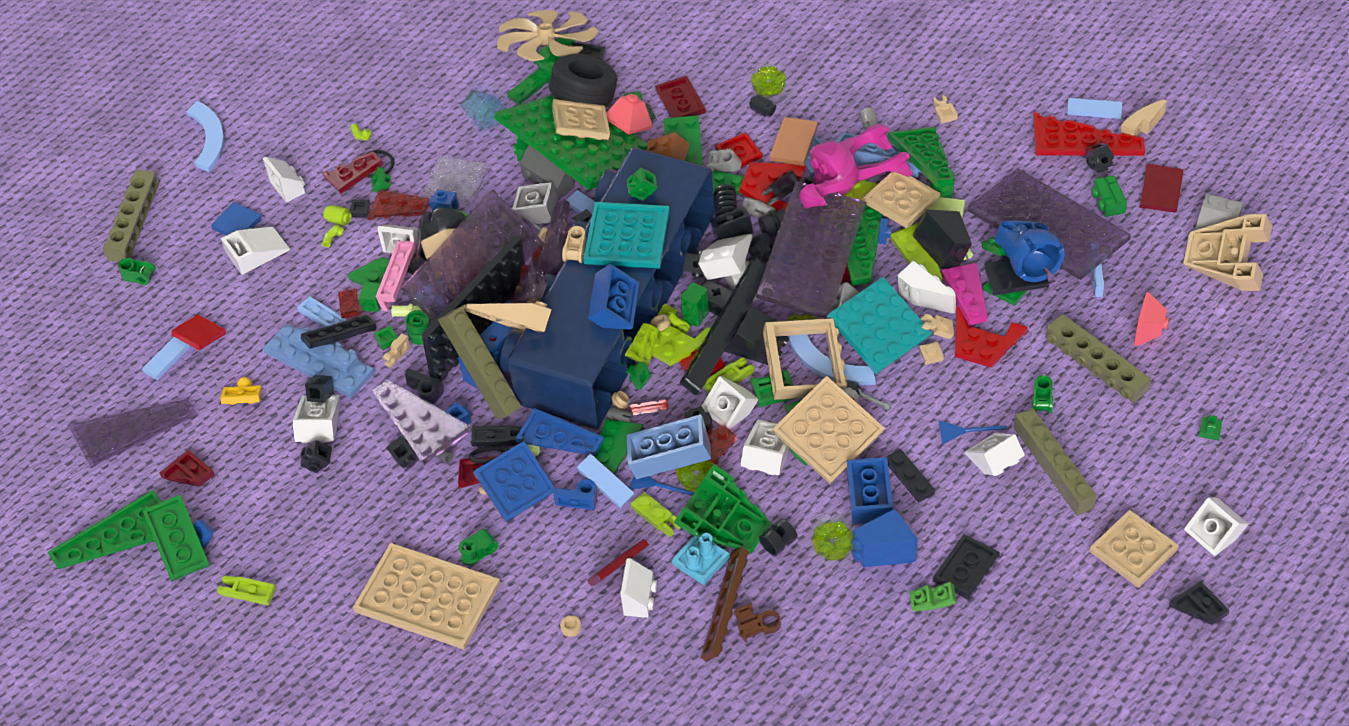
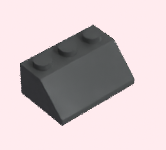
M528 145L520 162L521 175L524 179H529L534 184L552 182L559 198L558 200L574 189V182L571 176Z

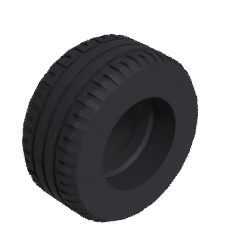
M570 54L559 58L554 63L549 90L556 100L602 105L606 108L613 101L618 79L614 69L606 62L588 55Z

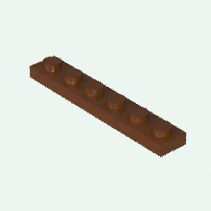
M743 547L730 555L700 657L705 661L718 657L722 652L723 647L721 645L728 631V621L733 614V604L738 597L737 590L743 579L742 572L748 562L747 555L749 551Z

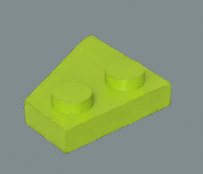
M643 323L625 356L649 365L659 329L650 324Z

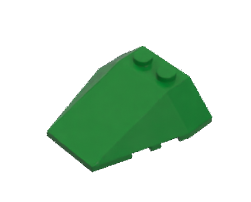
M713 464L700 486L674 521L676 525L692 535L702 537V534L709 533L713 537V542L735 549L743 547L750 554H752L760 542L759 536L771 525V522L757 505H753L746 497L745 491L740 490L734 483V478L715 464Z

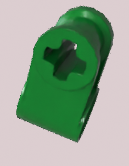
M123 258L118 262L121 278L124 281L141 285H148L151 274L156 270V267L148 261Z
M1040 375L1035 379L1032 408L1035 411H1048V413H1052L1053 382L1046 375Z
M487 529L477 531L474 535L459 543L458 549L461 553V562L467 566L474 565L486 556L493 554L499 546L498 542Z

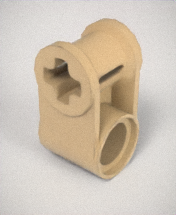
M574 226L569 229L566 243L563 247V261L575 260L583 263L587 241L585 230L582 227Z

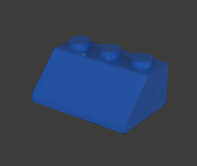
M612 264L598 271L595 274L588 319L602 328H633L640 282Z

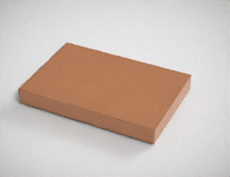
M784 117L769 156L770 161L804 166L818 129V122Z

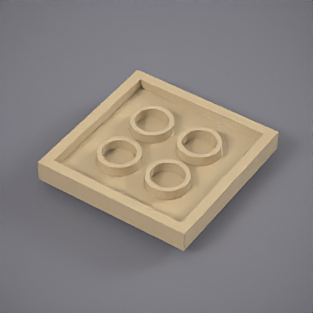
M553 99L552 109L557 134L609 140L610 131L605 106Z
M891 172L863 197V203L908 228L926 209H929L940 198V193L911 176L907 177Z
M1129 510L1090 547L1089 552L1139 588L1178 550L1179 545Z

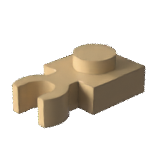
M945 95L942 96V101H937L936 97L933 98L935 114L940 124L957 120L958 114L952 103L947 104Z
M925 314L921 318L922 321H925L922 325L923 329H932L935 335L951 339L954 336L952 320L938 315L933 318L929 314Z
M401 333L392 342L391 350L383 356V359L386 360L384 363L386 366L393 367L396 360H400L410 349L408 336Z

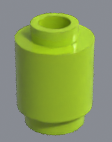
M328 205L324 209L323 217L330 223L346 226L351 221L352 214L349 213L350 210L348 208Z

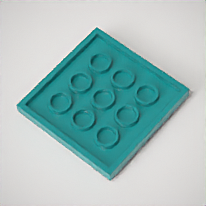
M595 202L583 258L584 264L660 268L670 206Z
M884 277L830 312L827 316L828 319H834L836 329L838 328L842 336L876 375L933 334L930 330L922 328L924 323Z

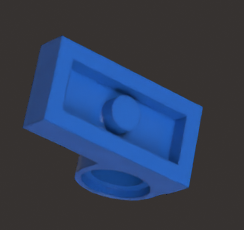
M583 479L578 482L576 490L555 488V505L595 510L597 501L595 483L590 479Z

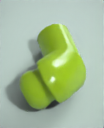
M356 123L350 126L355 139L367 141L371 138L372 132L370 129L367 131L363 129L361 131Z
M340 225L331 227L324 235L322 246L330 247L335 234L341 236L344 228L340 227Z
M672 310L665 314L674 328L685 334L689 332L690 325L688 322L678 318Z

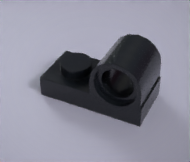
M408 369L404 374L407 385L411 389H418L420 401L426 406L435 404L444 392L442 381L411 369Z

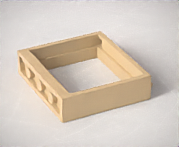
M833 318L765 322L763 337L774 400L804 398L818 385H783L775 336L826 333L834 382L840 388H847V376H844L843 373L845 363L844 359L840 357L842 348L841 343L837 341L838 328L836 329Z

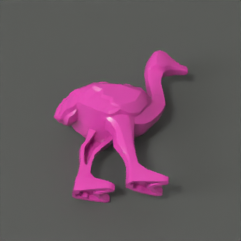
M877 123L868 127L860 135L847 138L842 142L826 141L817 144L810 151V162L814 171L816 185L811 183L805 186L799 194L800 201L804 208L823 207L826 205V201L823 198L825 195L830 194L842 197L852 190L857 182L886 171L910 177L913 173L906 163L910 158L907 152H900L884 162L857 167L853 156L861 146L867 143H874L885 150L892 148L885 136L889 131L888 127Z

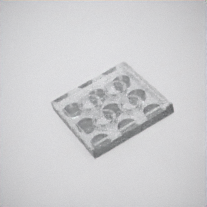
M438 156L423 190V199L430 200L436 190L456 192L459 204L474 206L489 171V163Z

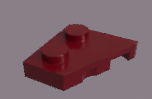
M189 450L159 473L162 479L197 487L202 486L215 475L210 467Z

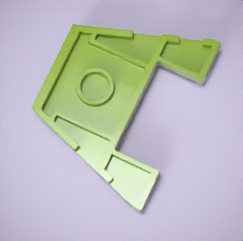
M664 304L658 315H665L668 311L672 310L678 316V310ZM669 325L665 330L658 331L652 356L671 366L690 356L691 352L699 349L711 328L706 327L696 338H692Z

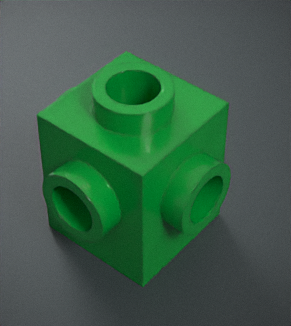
M641 167L627 179L628 194L642 201L645 200L657 189L655 174Z

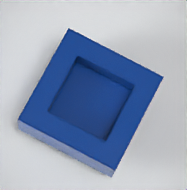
M881 218L879 244L886 245L887 237H891V227L888 226V219Z
M197 520L194 528L202 548H206L214 530L204 520Z

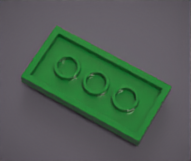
M181 495L142 510L171 582L210 566Z

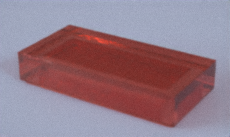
M357 289L338 292L341 318L360 315Z

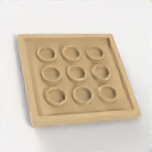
M826 376L772 429V432L831 485L847 469V460H856L884 432L885 428Z

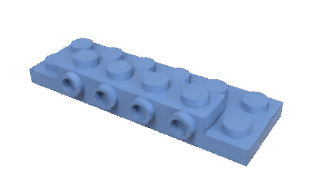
M842 132L836 142H842L847 138L858 135ZM891 142L892 148L889 150L882 149L874 143H867L861 146L853 157L856 165L862 166L884 162L900 153V151ZM907 160L906 163L913 173L911 177L918 178L921 171L912 162Z
M286 323L262 348L265 354L309 377H313L315 374L332 376L333 389L349 398H352L375 373L374 368L359 361L358 354L354 350L349 349L347 351L338 342L309 349L301 340L302 333L312 331L309 327L302 328L299 326L296 329Z

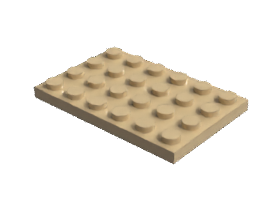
M390 543L353 606V610L355 613L465 650L500 585V579Z

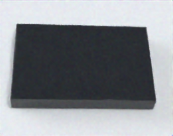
M1010 259L984 263V269L993 296L1049 287L1048 278L1039 282H1029L1021 279L1014 272Z
M963 534L934 575L932 581L938 585L951 582L954 585L955 593L969 600L1000 556V552Z

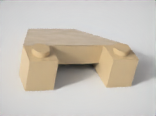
M1248 214L1191 231L1189 233L1184 266L1241 291H1260L1263 273L1257 262L1247 263L1251 242H1270L1272 224L1266 214Z
M538 301L535 304H466L462 306L469 313L502 325L521 330L529 328L538 332L545 331L551 309L546 308L547 304Z

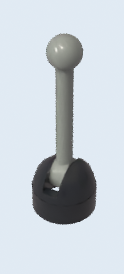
M853 381L849 383L847 388H852L859 396L882 406L884 410L890 409L889 403H883L862 393L861 387Z

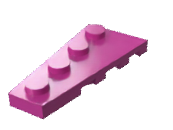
M977 263L942 270V278L946 285L954 290L956 303L967 323L973 325L987 322V311Z

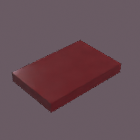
M687 76L655 86V91L670 118L699 116L706 113V108Z
M1147 164L1139 208L1177 213L1184 169Z
M643 539L590 577L588 583L594 586L625 564L627 559L633 558L649 546L648 542Z

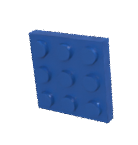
M524 441L473 472L505 523L552 495L555 491V487Z

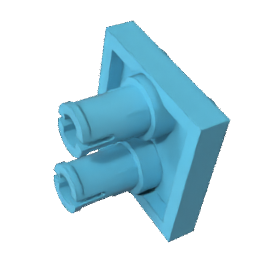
M704 533L702 537L694 536L672 559V565L702 585H705L730 556L728 552L712 542L713 537L711 534Z

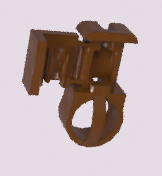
M751 603L734 610V614L739 622L738 630L745 643H747V638L763 632L766 636L777 632L781 628L780 615L774 610L765 611L760 615H753ZM768 616L777 618V620L769 624H763L764 619Z

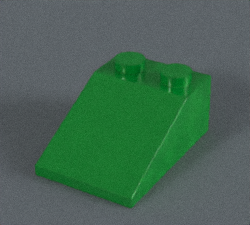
M699 116L664 118L665 135L677 133L689 143L685 161L703 166Z

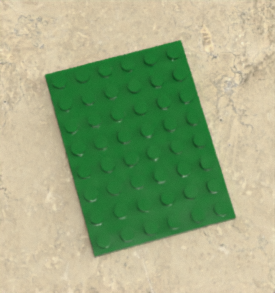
M553 95L503 109L494 114L496 121L588 190L597 188L602 174L607 169L618 170L631 148L646 151L648 148L647 142L641 140L634 133L627 134L609 121V140L557 134L552 109V102L555 99Z

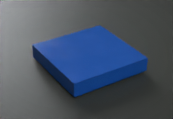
M232 202L211 224L213 230L227 236L237 230L253 229L260 222L262 216L257 212Z

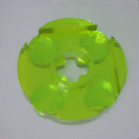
M773 66L761 67L757 73L752 74L751 85L756 94L765 96L781 94L786 86V75L783 71L781 73Z
M712 459L677 468L676 476L679 484L681 483L689 491H696L713 466ZM698 470L702 473H698V476H694V473L692 472Z
M843 522L825 523L814 529L812 546L817 555H821L827 560H839L846 557L852 549L851 540L853 535ZM830 538L837 539L836 544H832L831 542L827 541L830 540Z

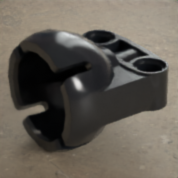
M435 209L433 214L430 211L425 212L419 221L415 265L420 269L436 272L437 269L433 263H429L427 259L421 257H426L421 241L445 229L471 228L470 219L466 218L460 211L452 209Z

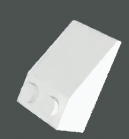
M751 234L717 240L702 251L698 264L707 280L741 274L752 239Z
M302 395L293 418L295 442L310 443L311 441L318 440L322 443L334 441L337 432L340 395H332L325 403L309 402L306 399V395Z
M757 419L744 444L741 466L749 470L763 471L769 475L780 474L789 451V446L772 432V429L777 424Z

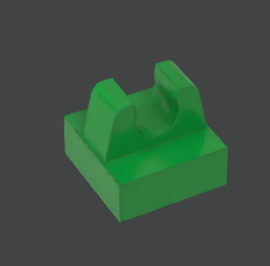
M377 167L371 178L373 192L378 193L380 189L388 190L391 186V183H389L391 176L385 174L384 168Z
M639 362L637 366L630 365L626 370V373L630 374L629 380L633 382L635 388L640 390L651 377L648 367L644 362Z
M1209 415V418L1202 417L1199 437L1219 441L1222 421L1217 420V416Z

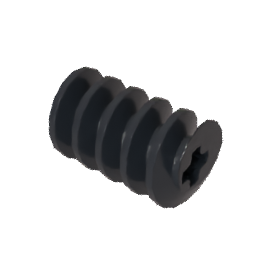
M728 184L718 186L713 192L715 217L737 209L735 187Z

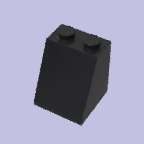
M926 209L913 233L914 239L941 269L959 267L972 245L960 211Z
M751 306L724 352L768 365L763 329L765 322L777 321ZM775 336L779 358L782 354L780 349L787 344L788 336Z

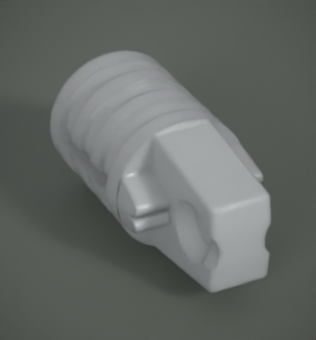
M873 108L861 110L860 118L864 130L876 123L878 124L876 112Z
M749 197L745 198L742 207L744 206L747 212L757 218L766 214L772 215L775 211L774 207Z

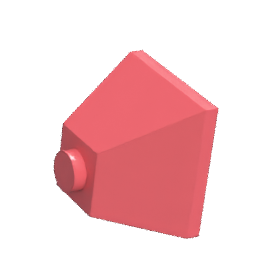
M634 94L620 97L606 113L607 120L627 134L652 128L645 102Z
M1150 293L1145 295L1139 316L1134 343L1136 346L1161 336L1163 329H1167L1169 318H1166L1167 309Z

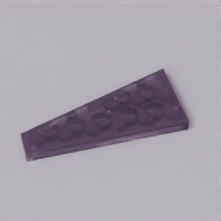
M386 380L372 390L424 465L472 431L469 425L389 380Z

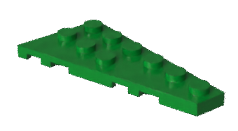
M936 127L888 132L887 139L900 152H907L910 156L908 160L936 187L945 188L954 184V176L951 168L948 167V160L945 159L946 154L942 143L939 142V135L936 134Z
M865 203L863 208L859 211H853L851 217L836 227L852 286L871 283L879 241L880 221L883 218L882 213Z
M152 490L47 553L59 570L153 542L155 540L142 510L162 501Z

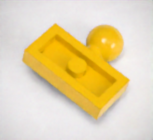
M241 377L237 381V387H223L220 396L221 404L233 405L237 403L252 404L260 402L262 387L261 385L252 386V381L248 377Z

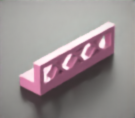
M397 241L376 294V298L383 311H388L391 302L396 301L416 249L414 241Z

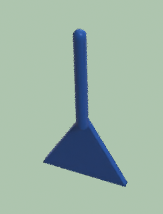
M939 420L942 444L966 432L1003 430L1008 428L1006 425L963 428Z
M634 476L629 486L630 490L657 486L691 496L695 493L657 483L650 476L636 479Z

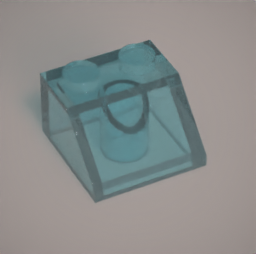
M472 89L461 105L466 111L465 114L475 121L474 124L477 127L489 129L500 124L494 119L495 112L507 109L496 96Z

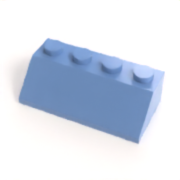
M702 415L627 435L628 466L635 478L640 479L711 459L710 441Z

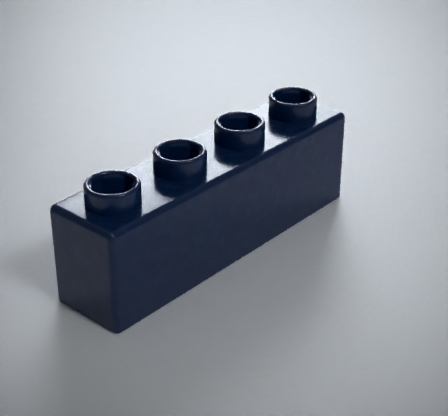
M631 148L618 170L609 168L602 174L596 189L595 202L670 206L660 268L615 266L640 282L634 323L631 329L602 328L588 319L595 274L607 265L584 264V261L579 263V261L567 260V262L564 261L557 275L545 274L536 287L533 299L534 304L536 301L547 304L546 308L551 309L545 331L538 332L529 328H525V330L513 329L506 337L500 354L501 370L510 374L514 395L521 406L530 409L535 408L559 418L599 429L609 408L613 404L612 395L620 391L628 376L626 370L635 363V360L625 356L628 348L643 323L650 324L651 320L658 315L662 306L667 304L684 272L685 253L695 252L711 223L710 219L714 217L712 169L709 167L638 148ZM641 167L655 174L657 189L643 201L628 194L627 179ZM592 215L588 222L578 220L572 225V227L580 226L585 230L586 241Z

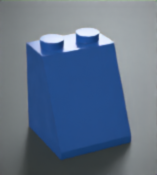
M894 509L853 530V539L851 540L853 551H851L853 559L856 562H860L863 568L913 563L917 559L918 538Z

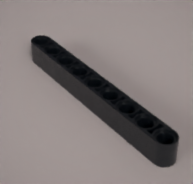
M757 256L746 267L680 380L679 384L694 395H697L705 385L771 270V267Z

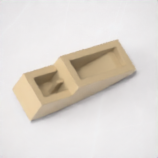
M1157 101L1136 111L1121 125L1120 134L1126 133L1138 136L1140 132L1148 134L1165 114L1167 101Z

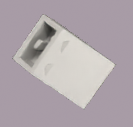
M274 227L237 230L221 238L225 253L241 275L290 250Z
M912 261L898 275L899 294L911 304L952 314L956 313V294L954 290L949 286L943 285L937 276H932L928 273L923 265H918Z

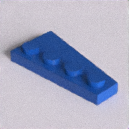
M534 408L518 433L516 442L521 443L524 441L529 445L595 456L604 442V437Z

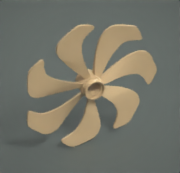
M554 10L532 11L528 13V16H537L541 18L543 23L537 26L528 19L515 18L501 24L499 32L511 28L522 29L528 32H512L500 36L497 41V48L508 52L511 44L530 40L520 46L517 54L521 58L538 61L544 59L543 56L536 52L541 44H549L550 51L556 56L578 54L583 49V47L562 45L554 40L555 37L585 42L592 40L599 31L595 27H591L578 33L555 34L569 27L583 25L587 23V18L580 12H568L570 19L559 28L554 29L552 24L557 18L558 12Z

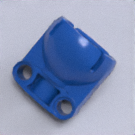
M1002 221L1000 223L994 240L1007 254L1014 272L1021 279L1029 282H1039L1048 278L1044 272L1045 268L1051 274H1055L1064 262V247L1060 239L1050 232L1045 224L1030 221Z

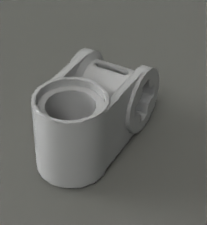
M731 149L712 150L708 152L709 161L706 167L711 168L712 173L714 170L734 172L741 167L742 162Z

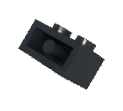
M744 206L710 219L716 241L754 233L750 215Z

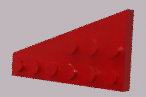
M1037 112L1033 114L1035 155L1087 156L1085 148L1104 143L1109 145V149L1112 150L1114 156H1145L1143 137L1126 133L1119 135L1111 133V130L1105 128L1102 131L1094 129L1095 126L1071 120L1064 122L1056 120L1054 116H1049L1048 118L1040 116V113Z

